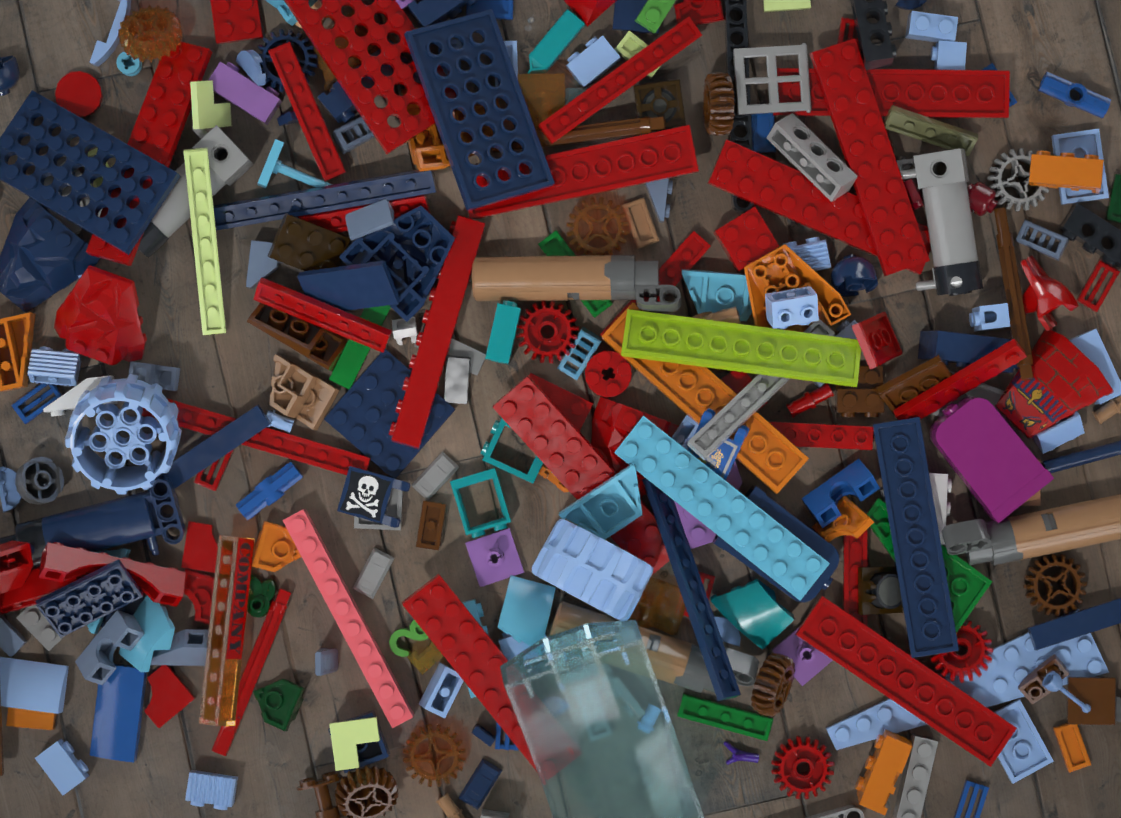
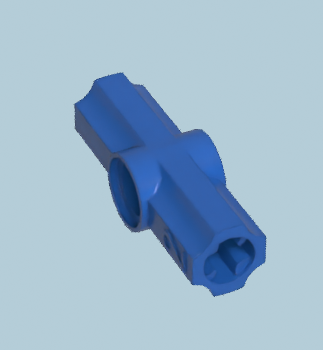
M1049 72L1045 73L1038 91L1064 102L1069 107H1076L1101 119L1104 118L1111 99L1086 89L1082 84L1072 83ZM1070 90L1078 91L1080 96L1078 101L1071 99Z
M291 461L273 476L270 475L254 488L255 490L239 501L236 506L241 514L249 520L267 505L269 507L285 494V491L303 478V475Z

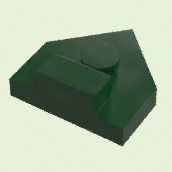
M280 679L253 691L262 711L261 715L264 722L283 731H288L291 721L296 719L303 702L301 697L305 688L289 680Z

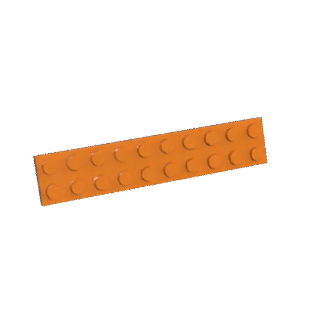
M632 303L627 308L640 311L635 303ZM627 309L601 336L620 355ZM623 356L698 425L703 413L708 408L714 410L717 414L737 395L707 367ZM755 412L742 424L750 430L737 455V459L772 491L778 494L809 458L759 413ZM737 430L730 436L734 439Z

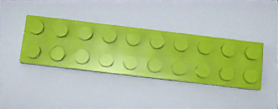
M627 309L621 356L857 387L861 347L857 339Z

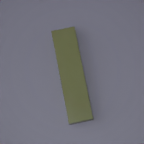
M893 105L883 121L885 129L948 150L962 148L965 149L966 156L970 155L978 140L977 133Z

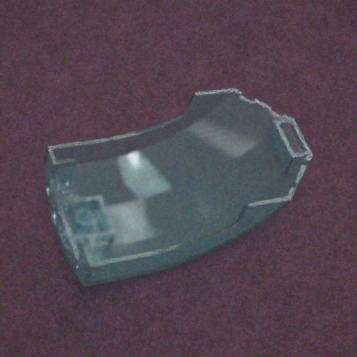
M636 620L580 625L539 640L500 666L504 687L534 761L553 818H704L679 740Z

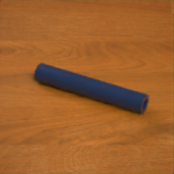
M1121 440L1042 461V465L1050 473H1055L1121 455Z

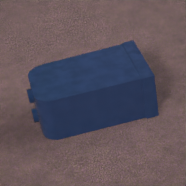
M752 485L745 494V497L829 562L828 567L800 601L717 534L712 543L730 553L792 599L798 602L811 601L821 589L826 590L833 581L831 575L839 564L837 550L769 498L765 492Z

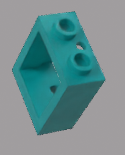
M503 300V304L497 303L485 357L486 360L509 365L517 331L516 327L521 313V308H517V303Z
M501 418L500 422L496 420L490 431L494 436L490 443L485 442L480 453L484 455L482 460L533 484L543 464L537 456L528 474L491 458V454L504 427L511 428L503 418Z
M496 468L450 481L466 535L471 534L472 538L485 535V530L494 527V531L508 528L507 523L511 522V518ZM492 479L504 518L470 527L459 488Z

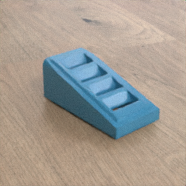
M585 327L581 328L577 339L573 343L588 350V354L582 352L576 346L575 348L570 347L568 349L570 355H565L557 369L575 380L579 378L602 341L601 337ZM585 337L589 341L593 342V346L581 340V338ZM574 353L584 359L583 362L575 359L571 354ZM567 360L579 367L576 371L566 364Z

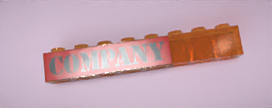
M219 535L199 724L235 726L254 538Z

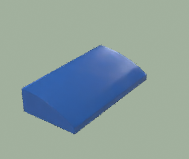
M114 664L116 670L103 685L98 684L90 756L134 763L137 761L147 672H140L130 665Z

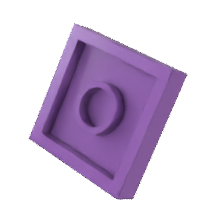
M510 528L465 543L480 587L509 578L511 575L515 576L524 573Z
M799 626L776 645L772 651L793 659L795 663L794 677L803 686L833 660L795 635L800 628Z

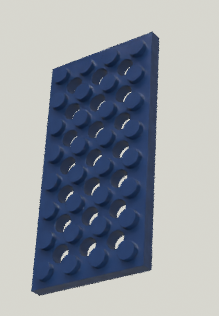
M490 9L407 31L404 36L466 210L469 211L553 186L555 184L493 10ZM472 33H479L483 37V42L476 43L472 38ZM456 38L460 40L462 47L460 49L454 48L451 45V39ZM436 44L440 48V54L435 55L431 53L429 45ZM485 54L489 56L491 64H483L480 61V55ZM460 60L468 62L470 67L468 71H464L459 67L458 62ZM444 66L448 70V76H440L437 72V67ZM489 76L497 78L499 82L497 87H493L488 83ZM473 82L477 86V92L472 93L468 91L466 83ZM452 88L456 93V98H448L445 95V89ZM496 98H502L506 102L505 109H501L496 105ZM481 104L485 108V114H477L474 110V105ZM453 110L461 111L464 119L462 121L456 120L453 117ZM504 120H510L514 124L513 131L505 129L503 125ZM489 126L493 131V136H485L482 132V127ZM461 132H467L471 135L472 140L470 143L462 141L460 137ZM518 142L522 146V152H514L511 148V143ZM490 148H497L501 153V157L499 159L493 158L490 155ZM469 154L478 156V165H473L469 162ZM520 164H526L529 167L530 173L528 175L520 172ZM498 170L506 171L509 179L507 181L501 180L498 177ZM477 176L486 178V187H481L477 184Z
M33 90L0 137V180L127 255L131 253L181 177L174 170ZM42 116L44 118L42 124L34 126L35 119ZM56 127H61L60 134L52 136V131ZM25 136L31 137L27 145H21V141ZM75 137H79V143L74 147H70V141ZM48 146V152L43 156H39L40 149ZM97 147V154L93 157H88L89 150ZM17 155V161L12 165H8L9 158ZM66 156L65 164L57 166L58 159ZM110 158H116L114 166L107 168V161ZM34 165V173L26 175L27 168ZM79 167H84V173L79 177H75V171ZM134 168V174L130 178H125L126 170ZM48 176H53V182L48 186H44V180ZM102 177V184L99 187H93L94 180ZM147 179H153L152 185L149 188L144 189V181ZM71 186V193L67 196H62L63 189ZM116 188H121V194L116 198H112V191ZM85 197H90L89 204L85 207H80L81 200ZM139 198V205L136 208H130V202L133 199ZM107 207V215L102 218H99V211L102 208ZM122 218H126V225L122 228H117V222Z

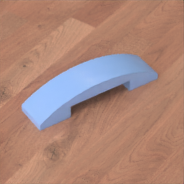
M118 0L121 2L107 42L104 43L98 40L96 42L90 59V63L93 66L99 67L119 45L129 21L131 0Z

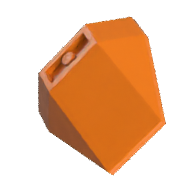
M786 244L744 267L755 326L772 328L766 318L765 294L811 286L817 294L818 316L826 325L832 326L851 315L842 296ZM811 322L809 325H791L782 330L804 332L814 322Z

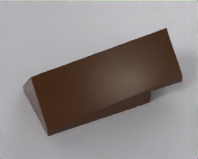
M259 303L247 320L251 325L332 372L349 340L263 303Z

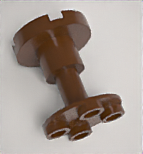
M335 771L322 774V779L315 780L313 777L299 781L298 791L314 788L319 810L315 811L316 818H341L338 807L332 804L327 785L341 780L342 775H338Z

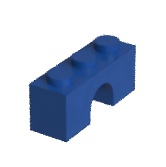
M857 459L801 499L811 515L824 528L841 516L837 503L843 496L855 495L860 501H863L880 489L871 472L860 459Z

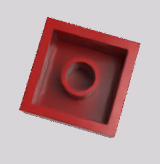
M756 207L714 231V235L737 273L748 264L780 247Z

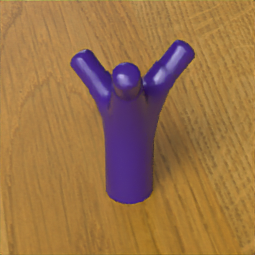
M727 741L724 742L727 749L733 753L732 758L726 761L727 765L737 761L758 763L759 754L741 751L731 746Z

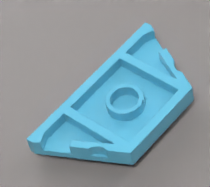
M681 270L698 314L708 311L714 313L736 306L740 320H748L752 313L744 273Z
M632 463L560 511V518L567 519L605 540L640 517L643 512L635 464Z

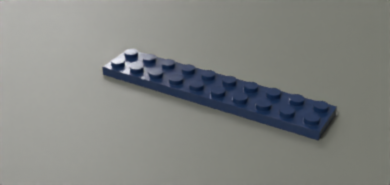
M920 417L873 424L911 658L959 651Z

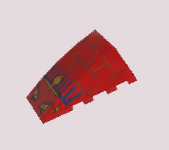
M1045 329L1031 351L1033 380L1022 381L1019 369L995 407L1025 436L1031 438L1055 425L1059 420L1065 417L1068 418L1081 408L1090 406L1096 400L1105 395L1108 396L1114 391L1099 368L1064 335L1052 330L1046 331Z

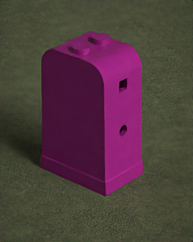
M969 396L963 398L957 404H949L942 410L943 415L930 428V439L982 505L990 519L998 523L1054 479L995 407L986 399Z

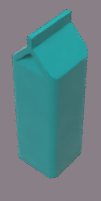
M568 9L529 54L530 70L527 72L529 78L532 74L547 73L584 29L585 23Z

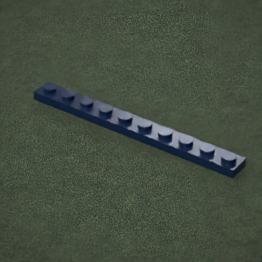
M413 170L214 205L215 228L217 231L283 219L285 213L297 217L372 204L383 199L389 201L435 193L437 187L433 170Z
M644 478L642 481L717 700L736 698L741 693L674 500L648 479Z

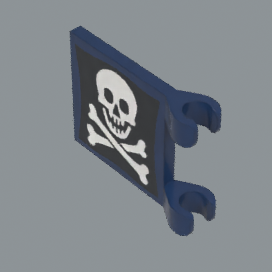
M349 466L337 511L397 528L400 525V519L385 515L392 488L407 492L411 485L406 481Z

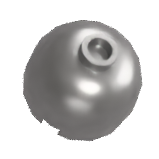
M37 457L28 460L19 467L15 477V486L22 499L28 503L41 505L54 501L58 494L62 492L64 487L63 473L60 467H56L52 463L53 460L46 457Z

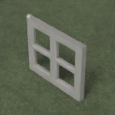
M806 43L791 46L733 49L738 115L797 111L811 112ZM798 55L799 75L777 76L776 56ZM766 57L767 77L745 78L744 58ZM800 81L801 102L779 103L778 83ZM768 83L769 104L747 105L746 85Z

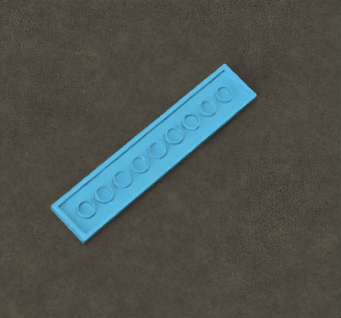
M643 416L614 452L629 465L634 463L636 471L798 600L801 601L830 564L646 417Z

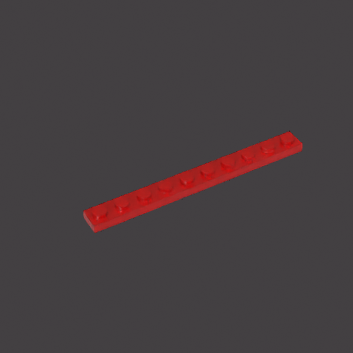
M166 398L169 402L177 405L179 410L177 416L179 427L212 436L236 420L233 417ZM143 408L142 416L155 418L152 413ZM267 427L241 444L347 475L349 466L367 471L371 459L360 454Z

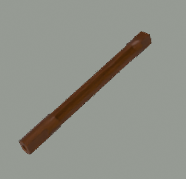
M642 117L580 125L553 144L550 143L542 130L536 131L541 147L647 134L652 133V131L666 129L665 117ZM518 142L511 143L512 150L522 149ZM492 148L493 153L500 152L497 148Z
M1006 208L994 209L998 232L996 241L1006 303H1008L1012 339L1019 343L1027 355L1026 358L1019 361L1016 365L1020 368L1021 380L1028 381L1033 380L1031 368L1033 359L1013 236L1009 232Z

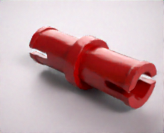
M825 383V385L810 393L808 391L805 392L803 397L786 406L794 418L809 408H816L817 404L831 396L833 397L834 394L828 383Z

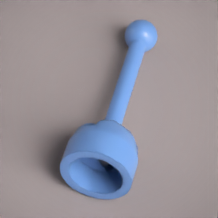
M1055 671L1049 672L1044 677L1042 686L1051 692L1060 690L1078 704L1084 713L1091 711L1089 704H1084L1062 687L1063 680Z

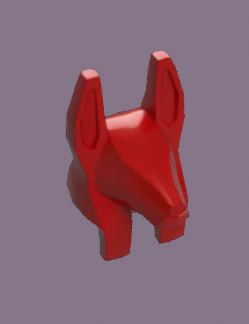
M1031 255L1027 260L1024 259L1020 262L1030 282V285L1022 295L1025 315L1036 312L1042 326L1046 331H1049L1057 325L1051 311L1061 305L1073 311L1079 305L1071 291L1060 281L1049 277Z

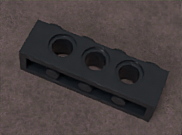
M850 0L860 54L865 69L872 70L891 67L893 58H896L895 44L890 42L889 36H892V26L890 22L886 21L885 15L888 14L886 0H874L872 2ZM875 18L878 22L870 23L867 19ZM878 39L882 44L875 45L871 41Z
M1079 203L1073 205L1059 227L1063 231L1062 235L1070 241H1079L1083 244L1082 248L1091 254L1096 252L1102 256L1101 260L1111 267L1116 265L1121 269V230ZM1084 224L1091 227L1092 233L1089 237L1082 233V226ZM1103 237L1110 239L1111 247L1109 249L1103 248L1101 244Z

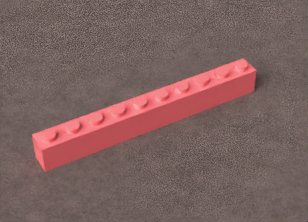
M303 509L284 519L283 522L391 727L394 728L413 718L415 714L307 510Z

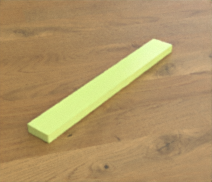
M185 149L183 151L203 335L226 333L208 149Z

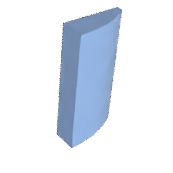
M0 657L1 706L55 714L62 713L69 666Z

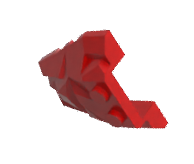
M89 265L56 312L54 329L60 338L66 339L65 346L68 350L109 365H117L122 360L128 362L141 360L144 356L147 337L146 333H142L141 329L143 323L142 316H138L137 308L139 301L135 282Z
M600 397L592 417L591 445L617 473L628 467L629 464L614 452L643 416L671 438L679 427L666 420ZM636 471L641 499L646 493L642 481L645 477Z

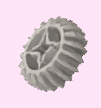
M1023 148L1018 149L1017 155L1015 150L1011 149L1009 150V156L1005 152L1000 155L1002 161L1000 159L994 160V164L997 167L989 168V171L995 174V176L987 177V180L994 181V184L989 185V187L996 189V197H1001L998 201L999 205H1002L1005 201L1007 202V210L1011 209L1014 204V209L1018 212L1022 204L1023 209L1027 211L1030 208L1029 203L1033 207L1038 206L1036 199L1043 201L1045 197L1042 193L1049 192L1047 187L1036 186L1034 192L1027 197L1026 192L1028 191L1029 178L1021 183L1022 186L1019 182L1009 183L1018 176L1019 178L1029 177V173L1023 170L1018 161L1030 166L1032 150H1029L1024 156ZM1011 162V176L1002 181V172L1006 165ZM1004 187L1014 188L1020 198L1009 195Z

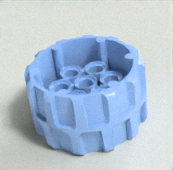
M129 374L127 378L112 380L110 376L102 378L96 388L91 391H84L72 412L65 437V446L71 448L73 462L71 466L76 472L81 471L90 479L92 487L100 489V487L112 489L118 495H126L128 490L140 487L147 490L153 487L159 475L169 472L182 432L177 421L179 411L177 405L166 399L162 394L163 388L157 383L150 385L144 381L137 380L138 376ZM110 401H126L121 409H118L117 406L111 403L103 405V403ZM143 408L152 413L155 418L143 417ZM128 409H132L137 413V415L131 417L127 415L125 411ZM97 413V426L93 428L90 434V429L82 426V419L85 414L88 417H93ZM108 413L112 415L113 420H105L102 414ZM150 427L153 433H144L141 428ZM126 431L129 433L130 436L124 438L121 437L118 432ZM159 434V440L166 441V448L162 453L156 450L150 455L152 450L151 443ZM95 435H103L106 441H98ZM142 448L145 450L146 453L140 455L137 454L134 451V449ZM94 451H105V460L98 456ZM119 452L122 458H114L111 453ZM129 459L138 466H124V464Z
M559 519L533 563L531 572L535 576L604 613L626 622L642 596L653 573V567L595 534L565 519Z

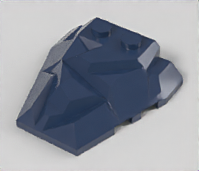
M30 197L16 213L0 255V292L25 313L42 304L58 291L69 287L71 283L79 279L78 276L82 275L89 265L95 267L101 259L89 255L86 252L89 245L88 242L82 240L50 214V211Z
M419 206L396 218L393 225L356 239L339 258L347 265L385 260L400 298L398 304L390 305V307L408 322L424 306L455 238L422 206Z

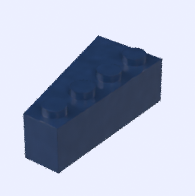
M920 331L918 359L930 360L939 355L946 366H948L949 362L956 363V367L965 368L1012 339L946 331ZM1015 364L1002 372L1013 373L1014 369L1020 368Z

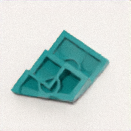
M758 579L748 582L744 586L734 587L731 589V592L720 596L715 594L710 597V601L725 618L762 650L795 620L794 614L776 601L775 592Z

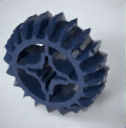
M283 29L279 30L280 37L271 32L270 35L273 38L271 41L264 37L263 41L267 44L266 47L258 45L257 48L263 52L259 56L263 61L260 63L261 68H263L262 74L266 73L267 75L265 84L272 81L270 88L275 90L279 84V91H285L280 78L271 74L268 68V62H273L268 50L290 42L291 45H298L304 51L305 60L298 57L297 59L300 66L303 67L302 71L309 84L310 81L306 77L307 74L311 77L315 76V73L310 68L318 67L317 63L311 62V60L317 59L318 55L315 53L310 54V52L314 51L315 46H307L310 41L309 38L306 37L300 41L302 33L298 32L293 37L292 29H289L287 36H285Z

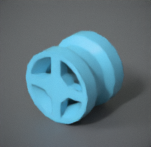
M124 51L119 54L116 62L118 69L126 76H136L142 70V60L132 51Z

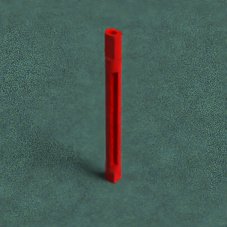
M279 587L275 600L271 602L270 609L265 617L212 747V751L223 756L228 754L287 609L286 604L291 595L290 591Z

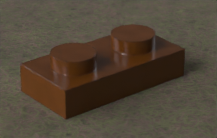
M423 500L416 547L439 551L447 504Z

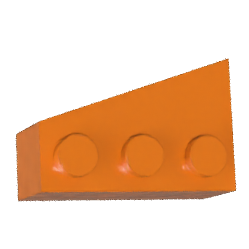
M1037 151L1036 154L1031 155L1028 185L1056 189L1058 187L1071 188L1073 191H1079V189L1092 190V193L1099 194L1104 160L1099 159L1097 155H1084V158H1076L1073 153H1060V156H1051L1049 151Z
M29 312L0 319V392L28 387V367L32 352L35 313Z
M885 729L883 735L879 734L875 741L874 747L876 750L873 756L869 755L864 768L867 770L864 776H859L855 785L859 805L882 815L887 813L886 802L890 794L894 795L896 790L894 785L899 774H902L913 747L911 740Z

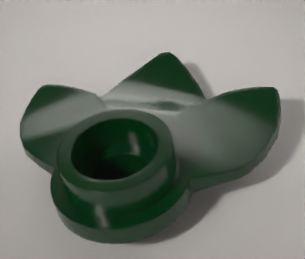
M251 574L247 611L251 616L261 618L268 613L270 601L276 593V587L272 579L261 583L256 576ZM233 592L230 593L231 601L233 597ZM261 602V607L255 610V603Z

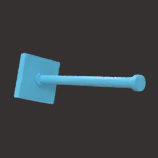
M277 139L273 143L257 184L266 189L272 173L277 174L279 172L315 188L333 185L282 164V161L278 160L284 142Z

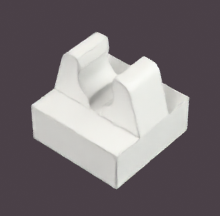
M412 317L408 322L403 318L392 320L393 336L399 345H403L402 338L410 337L412 343L416 342L417 325L415 317Z

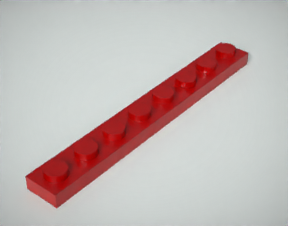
M687 17L545 119L538 126L550 143L553 144L702 36L701 32L691 18Z

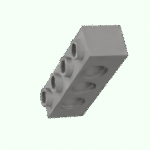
M793 113L776 122L767 136V139L831 202L848 192L858 177Z

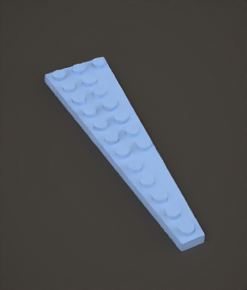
M1077 608L1075 611L1069 612V614L1080 611V609ZM1029 632L993 648V653L988 654V656L992 657V662H984L987 664L988 670L984 671L979 668L982 673L981 677L973 673V681L970 682L968 676H964V682L960 683L959 676H956L954 682L950 681L951 674L949 673L944 679L985 707H990L1025 697L1018 689L1019 684L1035 668L1054 654L1069 670L1070 675L1067 677H1095L1109 673L1091 633L1034 650ZM1067 677L1062 679L1063 685H1067ZM888 698L827 727L826 730L835 749L839 750L877 739L879 734L883 735L885 729L893 733H899L927 725V723Z

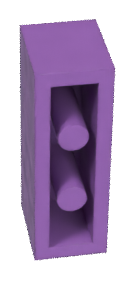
M219 62L209 80H213V92L268 125L282 103L280 98H278L279 93L268 86L265 90L258 86L248 75L244 77L239 74L238 71L240 69L232 63L227 62L225 65Z

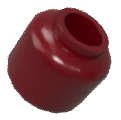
M982 182L971 183L967 188L971 212L978 216H984L987 212L992 213L998 204V201L995 200L996 191Z

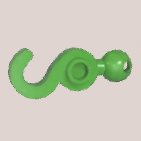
M413 620L410 629L400 628L391 635L389 644L394 654L400 657H407L411 651L399 646V637L405 636L419 641L426 640L429 637L417 622Z

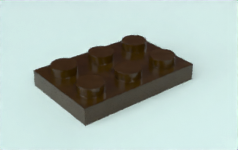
M285 213L267 256L303 271L339 267L342 261L339 256L347 249L351 239L340 233Z

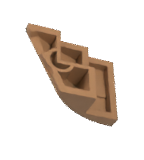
M275 354L273 359L275 361V372L271 380L272 392L270 393L269 405L288 417L296 418L311 429L318 430L339 389L295 363Z

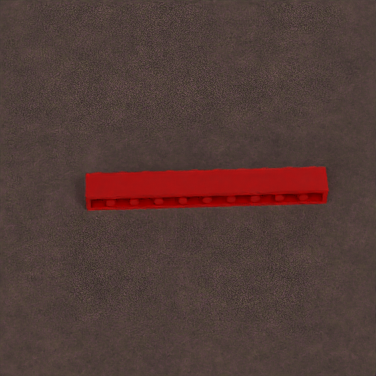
M459 215L457 221L452 220L449 233L455 240L444 261V265L436 279H439L437 288L432 287L429 301H432L430 310H425L422 323L426 325L424 332H419L415 345L419 346L417 355L412 354L410 360L411 376L405 377L402 390L406 391L403 400L399 399L395 412L399 413L397 422L392 421L389 435L392 436V442L420 449L471 277L472 264L475 257H477L485 230V223Z

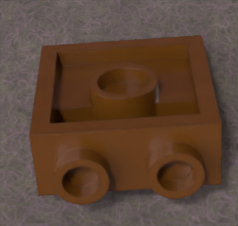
M860 366L857 387L835 384V413H841V417H855V413H865V417H879V413H884V400L876 389L883 385V366L870 369L869 366Z

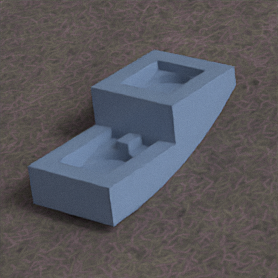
M131 361L129 374L137 375V380L144 381L150 385L157 383L164 390L177 391L181 368Z

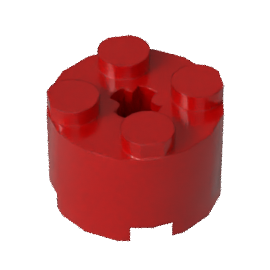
M602 351L594 355L587 363L585 369V381L589 389L596 395L604 398L615 397L623 393L629 386L632 377L628 361L614 351ZM611 368L613 370L612 374H615L613 379L609 378L606 381L603 379L604 375L601 374L602 370Z

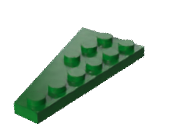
M878 498L867 512V515L874 521L870 528L895 561L886 503ZM941 544L957 633L992 581L972 566H969L968 563L957 555L948 554L946 547Z

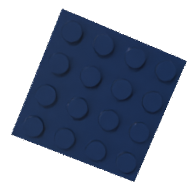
M385 349L384 353L381 352L324 420L363 454L371 458L370 460L391 478L396 479L456 409L436 393L420 449L392 442V436L389 435L392 421L397 422L399 413L395 412L399 399H404L406 391L402 390L405 377H410L412 371Z

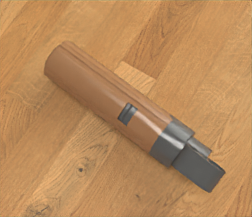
M635 255L475 257L472 264L473 298L476 301L636 300L637 308L640 311L653 313H674L681 306V294L676 286L659 285L658 261H635ZM657 296L660 297V302H657ZM667 296H674L676 298L673 302H667L664 299ZM645 297H649L648 302L644 301Z
M1121 494L1006 517L999 523L994 520L985 522L983 519L954 523L944 527L941 532L948 554L958 555L965 553L969 566L985 562L999 565L1121 539Z
M564 601L559 604L549 632V644L701 693L705 689L715 693L699 646ZM725 647L737 684L752 686L755 683L758 671V659Z

